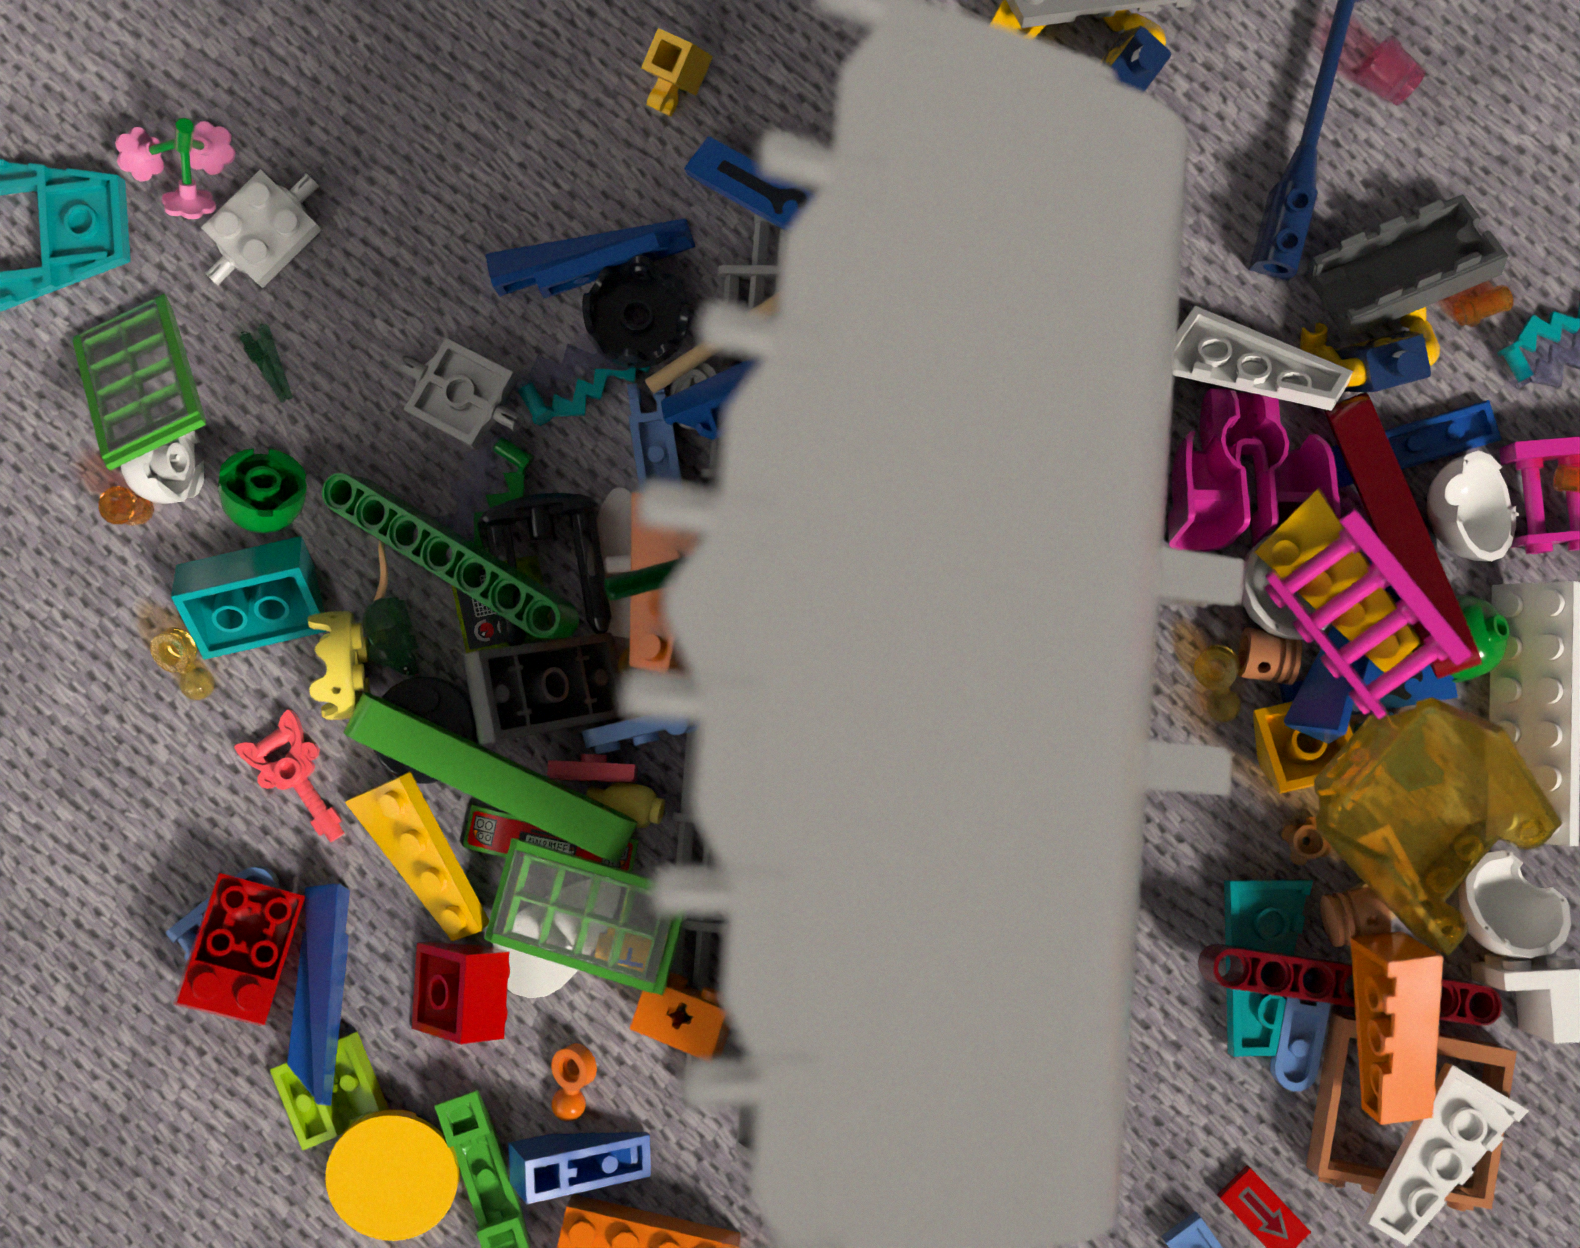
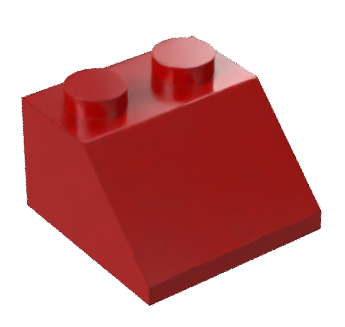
M417 942L411 1029L460 1045L504 1039L505 1022L508 1016L506 1003L508 978L510 976V952L485 945Z

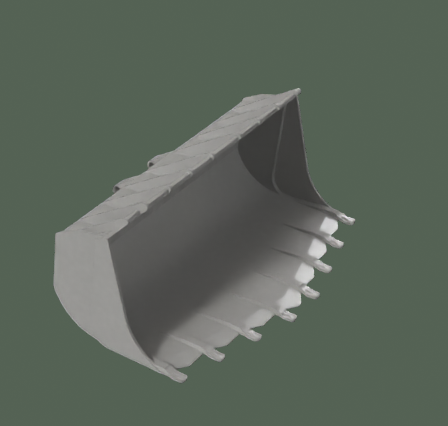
M815 0L819 10L846 18L857 25L870 29V32L839 71L832 149L814 145L808 140L773 131L764 134L759 143L757 159L761 174L811 188L815 195L788 231L780 229L778 265H766L769 226H778L754 214L755 231L752 265L719 266L717 276L725 279L723 305L717 303L706 304L699 318L698 333L702 346L721 349L718 356V366L712 367L716 371L723 372L732 367L733 352L744 354V361L753 357L762 359L725 409L723 436L711 440L709 469L701 470V479L708 480L707 492L648 482L644 483L637 501V515L641 526L703 535L665 588L663 600V616L691 677L628 672L622 682L620 699L625 715L698 721V730L687 733L681 812L672 813V821L680 822L676 868H658L652 879L651 901L655 911L686 913L670 972L682 975L685 929L697 930L692 988L702 991L703 987H707L711 932L723 933L719 991L722 992V1002L734 1028L730 1029L720 1057L714 1060L701 1061V1058L687 1053L686 1067L682 1072L681 1094L684 1103L689 1106H729L739 1104L736 1150L752 1162L750 1190L777 1245L756 1248H1050L1075 1244L1107 1233L1116 1225L1119 1219L1146 789L1230 795L1232 753L1226 752V747L1150 740L1158 605L1185 604L1206 607V604L1235 606V604L1242 603L1243 560L1162 547L1189 135L1181 118L1170 108L1140 91L1117 83L1116 75L1109 67L1089 57L926 0ZM739 280L750 281L748 310L737 308ZM765 282L776 283L775 294L778 293L776 315L773 317L751 311L763 303ZM694 823L700 824L705 835L702 869H690ZM687 913H698V919L686 918ZM713 913H725L724 921L713 920ZM729 1043L743 1045V1059L728 1060Z

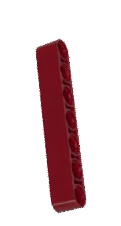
M1363 392L1336 403L1332 411L1325 410V414L1375 534L1472 654V656L1457 666L1450 657L1443 661H1440L1439 658L1430 663L1435 677L1440 679L1482 664L1474 638L1368 393ZM1418 621L1414 624V628L1422 646L1427 644L1424 639L1431 634L1421 621Z
M1211 944L1205 947L1198 959L1199 971L1206 980L1230 989L1355 1007L1354 986L1350 993L1346 994L1345 991L1347 978L1351 975L1353 976L1352 963L1225 944ZM1228 955L1231 963L1230 969L1225 975L1220 976L1218 971L1219 962ZM1270 962L1272 966L1271 977L1263 982L1261 979V969L1266 963ZM1311 968L1313 972V980L1312 983L1305 988L1303 985V976L1304 973ZM1441 977L1439 1020L1484 1026L1494 1023L1499 1018L1502 1011V1001L1494 989L1465 980ZM1475 994L1476 1004L1472 1011H1470L1469 1002Z

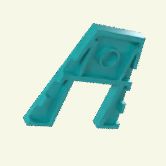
M0 159V195L37 191L42 267L0 272V312L131 262L126 183L123 178L114 174L66 168V170L54 169L40 164L28 163V165L10 163Z

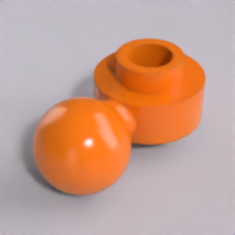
M578 1043L570 1044L557 1051L551 1063L553 1076L562 1087L554 1094L551 1108L554 1115L564 1122L575 1121L584 1113L586 1099L580 1089L591 1083L597 1073V1065L593 1054L587 1047Z

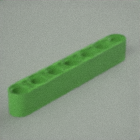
M367 692L362 693L343 732L346 736L612 862L618 863L638 824L636 820L618 810Z

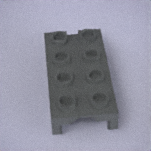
M1464 194L1445 202H1442V199L1418 208L1416 214L1404 218L1402 215L1380 224L1378 230L1365 235L1363 231L1340 241V246L1309 258L1306 277L1346 339H1350L1502 275L1508 254L1491 231L1483 232L1482 236L1479 234L1477 229L1481 217Z

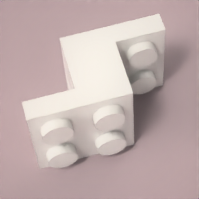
M1553 952L1538 958L1514 960L1491 953L1485 954V962H1471L1472 980L1503 991H1516L1519 1030L1552 1043L1580 1042V965L1575 964L1574 957L1556 956V953Z

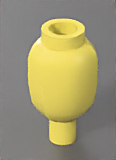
M618 782L610 785L606 790L590 786L586 793V796L638 822L637 828H646L651 823L660 824L663 818L665 799L657 798L656 793L646 786Z

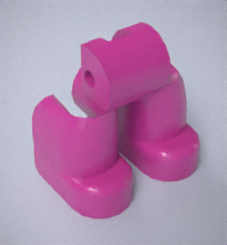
M1210 389L1206 392L1200 414V438L1203 451H1192L1193 437L1196 431H1189L1175 453L1172 471L1173 509L1170 511L1167 520L1169 546L1172 549L1208 552L1225 548L1232 544L1248 528L1250 519L1252 547H1254L1265 536H1268L1277 527L1278 523H1283L1318 487H1320L1328 499L1327 502L1338 519L1341 518L1335 459L1330 446L1323 438L1317 434H1309L1300 448L1288 451L1289 439L1285 428L1281 425L1279 399L1255 393H1238L1232 389ZM1241 455L1253 456L1257 510L1252 518L1250 515L1246 467L1241 465Z

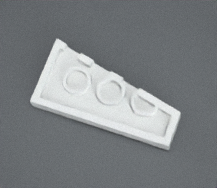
M1444 1063L1435 1080L1436 1096L1433 1102V1118L1414 1120L1362 1218L1365 1222L1406 1246L1413 1241L1446 1204L1444 1199L1458 1183L1463 1185L1474 1173L1472 1167L1487 1151L1492 1152L1504 1139L1501 1135L1514 1121L1519 1122L1529 1111L1448 1063Z

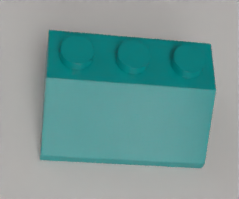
M302 536L176 565L171 598L204 660L327 632L325 630L312 629L308 625L307 618L309 616L325 612L315 565Z

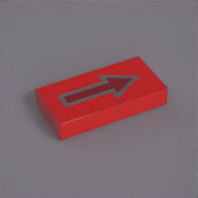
M1248 1165L1217 1194L1266 1248H1296L1311 1233Z

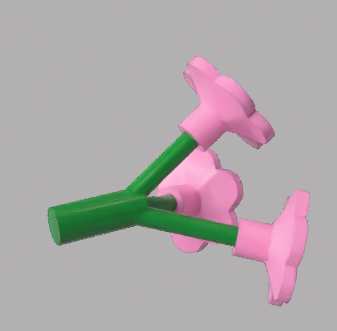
M187 118L178 119L175 124V138L162 143L155 137H149L147 132L141 127L131 128L128 134L119 135L115 141L116 148L120 152L117 156L119 167L125 172H131L132 176L140 182L148 181L152 175L160 174L163 171L162 152L176 149L180 153L182 179L178 181L179 188L175 192H168L162 195V204L167 214L171 216L182 215L187 219H198L203 214L213 213L216 210V203L213 201L212 193L196 189V181L191 178V167L196 170L204 169L208 174L216 175L223 170L224 164L233 162L236 152L230 145L232 136L228 129L221 126L214 127L213 124L207 121L199 122L194 129L192 121Z

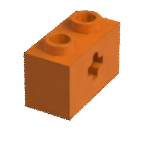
M673 972L669 974L664 995L642 990L629 1028L630 1030L703 1060H714L722 1055L732 1021L722 1002L721 991L709 987H703L702 991L687 986V978ZM687 1005L686 1013L693 1016L691 1020L686 1022L684 1021L685 1014L679 1011V1007Z

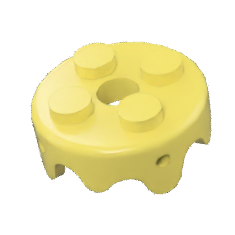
M332 611L311 615L307 618L310 628L331 632L324 634L315 647L318 657L326 663L327 673L325 676L312 682L310 686L311 697L317 701L330 702L321 707L323 718L327 720L350 719L362 693L367 692L371 694L369 678H365L364 666L362 664L369 662L367 637H363L362 624L356 623L351 611Z

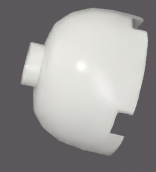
M145 422L132 430L128 435L145 428ZM192 431L121 465V472L127 485L136 495L153 503L168 504L184 502L187 498H194L199 494L204 483V460L195 467L194 444L201 443L197 433Z

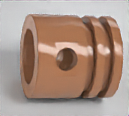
M1246 627L1239 641L1236 664L1238 677L1268 682L1273 680L1274 683L1283 682L1284 684L1292 685L1296 681L1301 665L1302 640L1281 638L1268 633L1264 629Z
M1373 885L1352 889L1343 893H1333L1332 895L1326 894L1321 897L1320 910L1323 926L1329 941L1334 947H1341L1343 944L1351 945V937L1391 933L1392 926L1389 908L1378 886Z

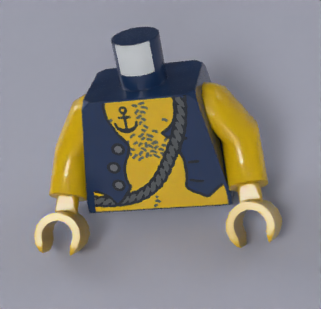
M1129 9L1115 11L1114 16L1104 17L1103 20L1113 31L1118 32L1124 29V32L1119 35L1100 62L1114 72L1117 83L1144 93L1172 54L1165 47V33L1157 23L1138 13L1132 14Z
M1426 307L1400 317L1401 325L1410 328L1409 330L1338 349H1333L1331 346L1326 347L1328 328L1322 323H1316L1315 333L1308 332L1305 327H1302L1301 350L1353 371L1350 381L1343 392H1376L1428 378L1431 376L1430 366L1436 362L1440 355L1439 342L1430 322L1427 321Z

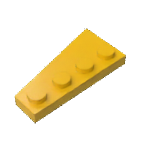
M410 771L345 801L352 813L451 941L480 932L488 926L489 918Z

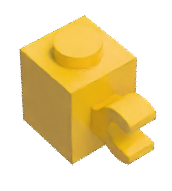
M658 28L641 69L658 78L648 96L646 105L671 117L678 104V89L680 88L696 96L713 56L693 43Z

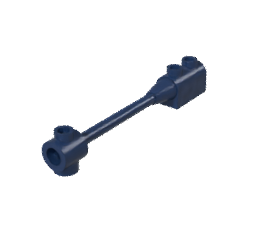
M1365 0L1337 1L1300 145L1296 147L1280 182L1276 183L1269 191L1249 271L1289 281L1297 274L1318 194L1316 189L1318 150L1316 147L1354 3Z

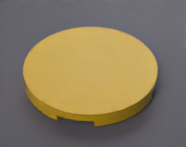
M394 1109L382 1110L358 1119L338 1139L331 1151L326 1166V1189L337 1214L354 1230L379 1240H405L430 1230L446 1215L453 1203L459 1185L460 1168L454 1146L448 1148L444 1133H441L431 1123L417 1117L414 1112Z

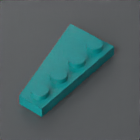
M1224 880L1225 945L1294 955L1298 933L1302 934L1305 916H1302L1306 895L1311 893L1313 880ZM1228 955L1226 956V973L1231 966ZM1270 962L1266 963L1261 969V979L1263 982L1271 977L1272 966ZM1226 987L1228 1054L1233 1057L1276 1056L1287 999L1283 996Z

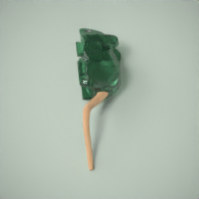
M379 540V585L374 601L365 609L362 618L364 632L373 644L368 649V655L370 660L376 664L390 667L392 670L403 675L416 676L419 675L420 670L416 658L411 651L418 649L419 646L416 636L414 634L410 635L409 629L413 626L405 600H399V597L385 598L388 585V566L385 543Z

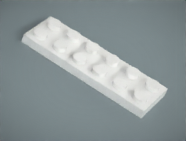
M1565 581L1492 585L1491 605L1506 619L1509 626V637L1507 638L1504 657L1490 672L1487 840L1579 846L1580 582Z

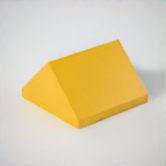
M1293 701L1253 711L1259 767L1279 794L1356 777L1366 773L1350 724L1345 735L1328 744L1289 728L1284 724V718Z

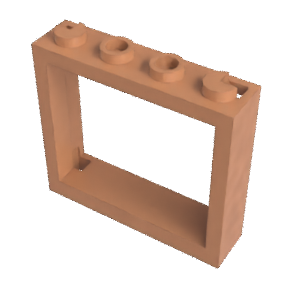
M1331 1012L1306 1167L1319 1176V1182L1330 1183L1338 1188H1344L1346 1182L1361 1184V1190L1375 1194L1388 1169L1330 1158L1349 1039H1357L1356 1017ZM1438 1033L1437 1054L1484 1063L1482 1083L1510 1098L1517 1051L1501 1044ZM1503 1140L1492 1152L1487 1151L1472 1167L1474 1173L1466 1180L1465 1184L1461 1185L1458 1183L1444 1200L1447 1201L1448 1207L1463 1212L1466 1210L1473 1211L1474 1206L1492 1210Z

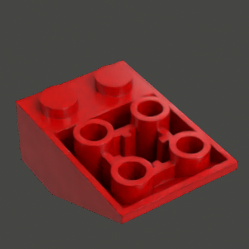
M218 873L188 956L173 1005L257 1026L265 1025L305 896Z

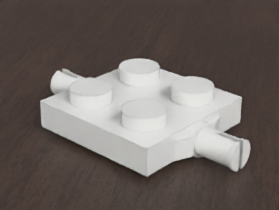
M260 169L201 227L216 242L220 253L223 255L205 274L219 286L236 268L248 274L262 288L265 287L322 230L307 215L305 207L301 204L320 186L306 173L288 191L286 188L276 185Z

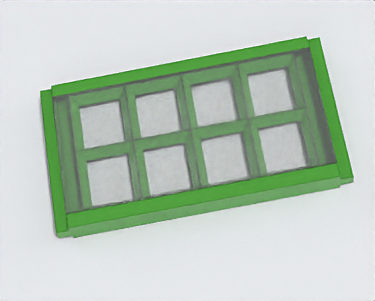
M165 294L73 337L72 341L100 455L109 470L206 425V418L175 314Z
M512 838L484 940L646 992L664 995L686 913L655 911L651 901L653 878L530 841Z

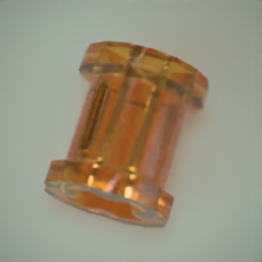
M113 486L106 489L99 499V512L111 524H127L129 526L145 524L152 518L154 513L153 502L136 495L132 490L122 486Z

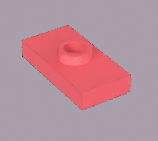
M581 754V762L548 760L547 776L554 780L635 783L637 781V765L607 763V755Z

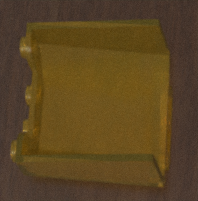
M1433 697L1417 701L1414 709L1391 716L1387 711L1386 715L1380 719L1375 714L1370 715L1314 779V791L1319 801V815L1316 816V829L1415 937L1448 956L1466 936L1468 922L1459 910L1448 905L1445 901L1492 846L1500 839L1519 849H1534L1546 843L1562 825L1555 810L1502 726Z

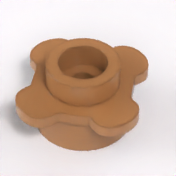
M1307 817L1302 824L1296 826L1286 825L1282 829L1281 837L1289 845L1291 850L1289 857L1292 863L1302 866L1307 863L1308 859L1329 855L1331 845L1327 840L1325 832L1322 830L1323 825L1320 819ZM1304 837L1309 838L1310 842L1308 845L1303 844L1302 840Z

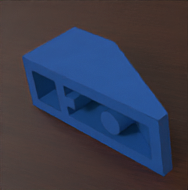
M647 1132L547 1134L509 1142L510 1185L526 1204L651 1177L650 1135Z

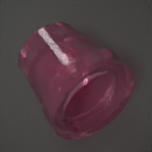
M1389 35L1370 54L1353 80L1363 88H1369L1398 106L1417 88L1426 75V71L1401 46L1402 42L1393 35Z

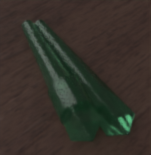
M260 324L257 330L261 338L254 341L250 332L242 331L239 338L244 345L243 350L252 364L256 363L280 403H284L286 399H292L293 396L269 325Z

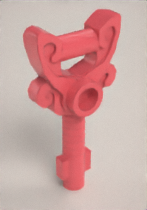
M288 709L280 717L277 730L258 743L243 742L236 744L234 749L250 766L261 771L257 779L258 784L262 788L272 789L277 787L278 789L287 790L293 787L314 817L310 823L319 836L325 834L331 843L345 834L339 825L343 820L334 807L327 808L314 786L308 780V777L314 772L315 764L312 761L319 756L320 749L316 743H304V732L300 720L294 711ZM290 742L291 749L285 758L274 762L268 760L267 756Z

